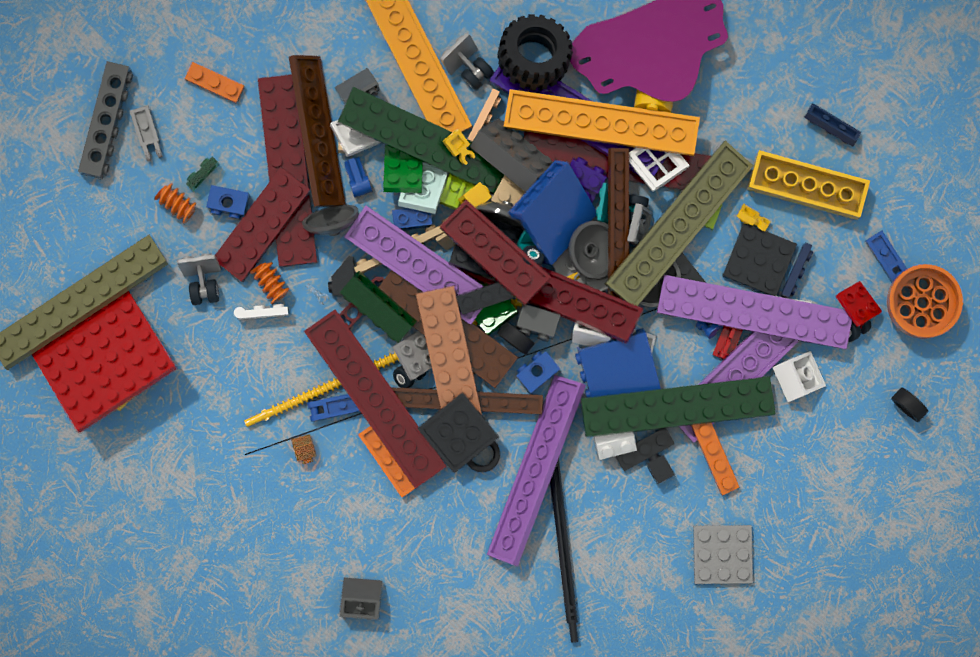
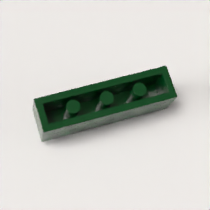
M360 271L340 291L346 301L354 304L361 314L369 317L376 327L383 329L391 340L398 343L417 322L416 319Z

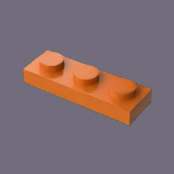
M192 62L184 78L186 81L236 104L245 87Z

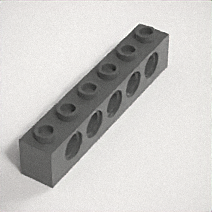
M106 62L78 169L80 174L103 179L104 175L108 174V158L113 155V139L117 138L119 132L117 123L123 117L124 109H121L122 104L127 101L128 83L131 84L133 72H131L129 66ZM120 80L121 85L118 88H112L113 81ZM110 98H115L116 104L108 107L107 101ZM104 117H111L110 124H102ZM106 135V141L99 144L97 142L98 137ZM101 153V160L93 162V155Z

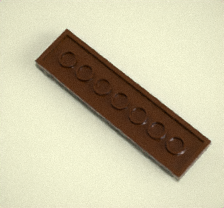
M308 55L289 56L314 207L346 205L334 134L330 127L331 116L321 57Z
M391 270L379 288L417 320L413 328L425 336L416 293L423 291ZM462 319L472 370L476 375L496 388L518 357L473 323L470 325Z

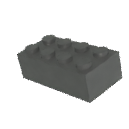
M499 118L481 128L470 145V148L525 192L553 163L548 156L541 153L536 146L526 141L521 134L513 129L504 127V121Z

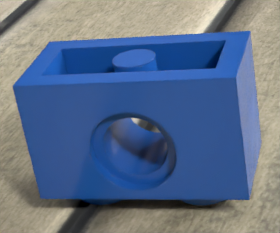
M211 185L206 208L211 210V214L221 215L222 213H227L230 218L240 219L247 212L250 194ZM227 198L233 200V204L229 208L223 206V201Z
M410 208L392 210L394 225L403 231L428 228L433 225L431 213Z
M541 351L531 358L533 360L531 364L527 366L525 363L517 370L519 373L516 375L517 379L530 394L560 370V367L546 351L543 354ZM534 366L541 367L542 375L534 376L531 372Z

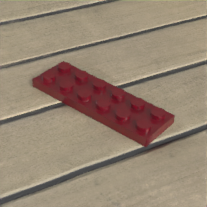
M280 167L215 254L219 264L241 282H244L251 270L254 269L310 194L311 189Z
M465 200L439 226L450 239L524 306L551 279L548 273L468 200ZM522 257H524L531 265L525 263Z

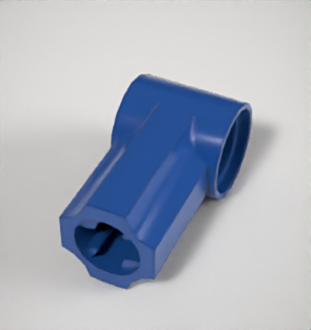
M357 157L345 161L344 164L350 179L349 183L354 198L373 192L360 158Z

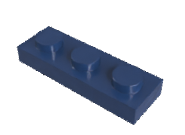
M814 103L811 104L804 116L810 123L819 126L827 133L834 135L843 143L849 144L852 147L861 134L859 130Z
M806 242L803 244L780 294L781 297L789 298L790 295L793 296L798 287L795 285L797 278H802L805 272L803 265L805 261L809 262L813 254L811 244Z

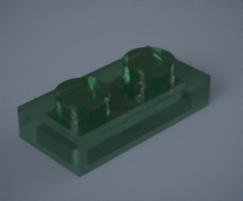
M214 157L206 158L200 164V170L189 175L186 185L194 191L219 165L218 161Z

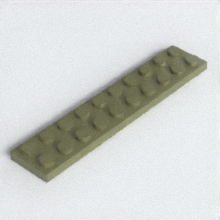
M726 140L723 141L607 280L605 285L622 300L638 306L746 176L753 165Z
M147 235L1 331L0 361L4 368L9 370L167 266L166 259L152 237Z

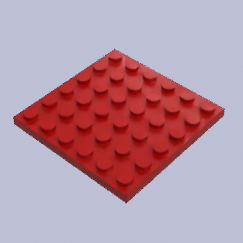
M129 291L32 354L79 434L177 369Z

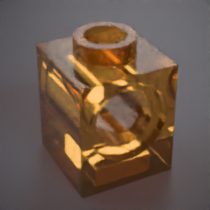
M311 434L291 439L297 462L302 461V464L313 462V458L317 456Z

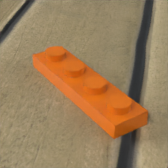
M712 423L691 425L720 494L725 495L740 488Z
M369 426L358 434L400 496L403 498L415 489L372 427Z

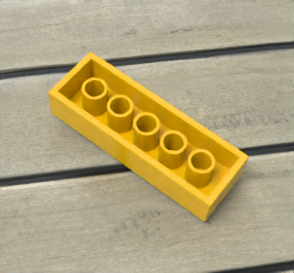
M759 150L756 154L747 190L858 220L862 214L870 180Z

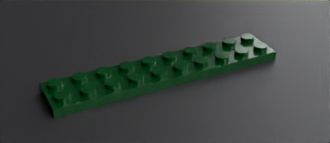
M352 87L337 123L472 185L481 182L482 185L489 189L490 193H495L504 174L470 148V145L467 147V150L472 151L475 154V158H470L467 154L465 160L468 164L464 165L459 160V154L453 156L443 143V140L452 133L451 131L356 87Z
M770 376L580 399L585 438L776 414Z

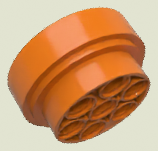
M930 264L916 265L899 274L892 282L887 294V309L892 322L906 335L919 339L933 338L947 332L959 319L963 307L962 291L956 279L945 269ZM920 279H924L927 282L928 286L926 289L920 288ZM903 287H907L910 290L909 297L902 295L901 290ZM936 290H940L943 293L942 300L935 298ZM919 298L926 301L925 308L918 306L917 301ZM902 306L908 308V316H903L900 313ZM935 309L941 311V319H936L933 316ZM917 317L924 319L925 324L923 327L917 326Z

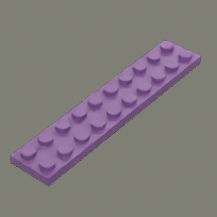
M668 275L663 276L657 313L845 350L847 349L852 319L844 309Z
M554 375L542 407V414L539 415L489 547L488 556L518 567L586 387L585 384Z

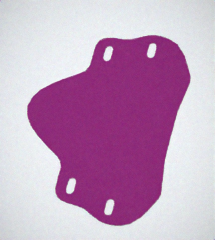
M654 0L620 16L588 25L572 43L573 53L570 62L574 69L587 77L594 89L601 94H608L622 87L630 86L662 101L675 102L682 100L690 94L695 86L703 54L723 45L728 39V33L723 22L722 0ZM710 4L716 5L714 9L704 11V7ZM716 33L720 34L719 38L712 41L708 40L709 36ZM591 57V61L582 65L579 64L581 59ZM608 79L614 80L612 84L603 87L601 85L603 81Z

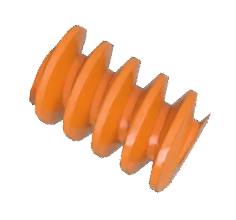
M172 183L167 186L165 185L157 193L154 200L160 199L159 204H165L166 210L171 209L172 215L178 213L177 219L183 218L182 223L185 224L195 213L197 203L194 202L190 205V197L185 200L183 199L185 193L177 195L179 188L172 191Z
M265 262L255 267L250 273H256L254 279L260 280L258 283L259 287L265 286L262 291L263 293L269 292L266 298L273 299L270 303L272 305L287 295L289 287L282 288L285 281L278 282L281 275L274 276L277 269L270 270L273 263Z

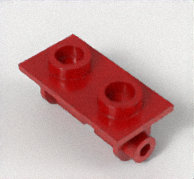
M724 326L712 355L723 360L726 359L736 348L743 330Z

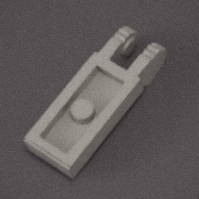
M146 105L131 110V118L146 160L151 161V154L147 146L152 144L155 146L158 158L163 157L149 106Z

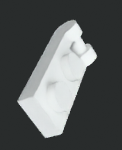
M274 304L273 308L266 309L264 305L253 306L254 310H245L242 307H237L234 310V315L239 320L289 316V308L284 307V304Z

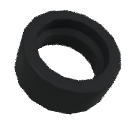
M505 322L497 333L524 355H527L535 344L508 322Z
M903 387L891 398L899 409L916 422H920L928 413L926 406Z
M495 441L490 444L493 450V459L489 464L478 465L473 460H470L467 465L477 472L492 470L500 459L498 444Z

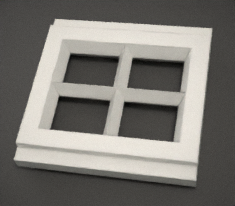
M635 148L629 152V164L654 192L690 166L681 154L665 152L666 154L657 159L649 149ZM644 151L654 160L647 167L637 157ZM666 157H669L677 166L669 173L660 163ZM656 164L665 173L659 180H656L649 171Z

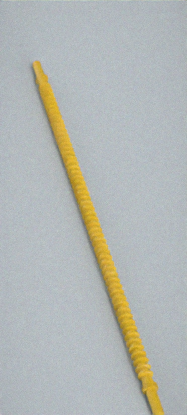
M576 272L567 277L574 280L575 275L578 273ZM511 299L510 302L516 309L517 306L522 307V304L517 299ZM475 320L473 321V324L476 326L478 323ZM394 351V354L384 355L383 359L379 357L378 361L374 360V364L380 371L381 367L385 368V365L390 366V363L395 364L396 360L400 361ZM333 378V381L328 380L327 384L323 382L322 386L318 385V388L313 387L311 391L308 389L307 393L303 391L302 395L292 396L291 400L288 398L287 402L282 401V404L277 403V406L272 405L270 409L261 410V413L244 420V422L249 427L262 420L267 421L274 415L278 416V413L283 414L284 410L288 412L289 408L298 407L300 403L303 405L304 401L308 403L309 399L319 398L320 394L324 396V393H329V390L339 389L341 383Z

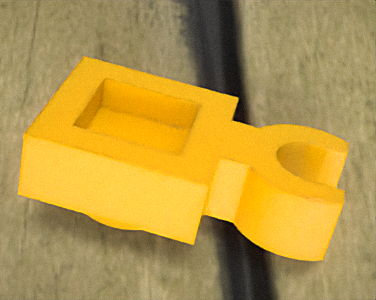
M456 129L443 140V143L453 156L459 154V160L462 164H468L465 160L467 154L470 158H475V154L467 150L470 143L459 129Z
M745 204L742 205L737 214V217L743 223L752 226L755 224L764 232L771 222L769 219L759 216V212Z

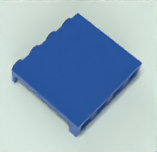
M555 160L508 213L511 218L521 221L536 248L544 254L542 263L552 265L569 247L574 231L581 224L592 221L596 216V209L570 164Z
M644 328L637 329L636 333L631 335L628 344L614 339L580 349L579 346L577 347L578 353L575 354L577 364H581L583 369L580 372L582 382L587 384L588 389H585L587 398L661 389Z

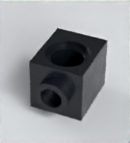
M659 454L648 458L649 463L646 466L656 484L675 475L664 455L659 456Z

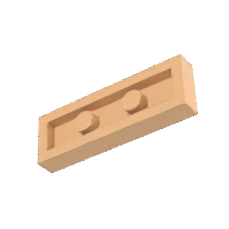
M492 89L468 140L473 142L478 131L485 124L488 125L493 116L490 113L493 107L497 108L501 101L499 91Z

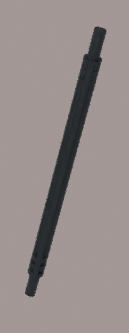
M558 458L550 484L566 622L569 624L571 643L578 642L576 625L578 617Z

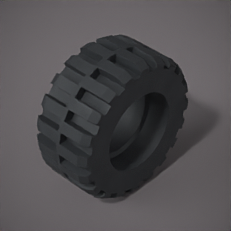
M529 14L527 18L525 16L518 17L517 21L513 20L509 23V27L505 28L501 36L497 58L499 59V67L503 69L505 77H510V82L520 84L519 87L523 89L530 87V90H536V88L544 90L547 89L548 85L553 87L557 84V81L563 79L571 61L573 45L572 41L569 40V33L563 31L564 27L560 23L556 24V20L552 18L547 19L545 15L536 17L535 14ZM527 42H536L545 46L550 51L552 58L545 62H532L521 55L518 47Z

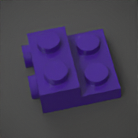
M573 157L570 166L593 203L607 178V174L604 173V169L598 166L593 168L588 165V161L585 159Z

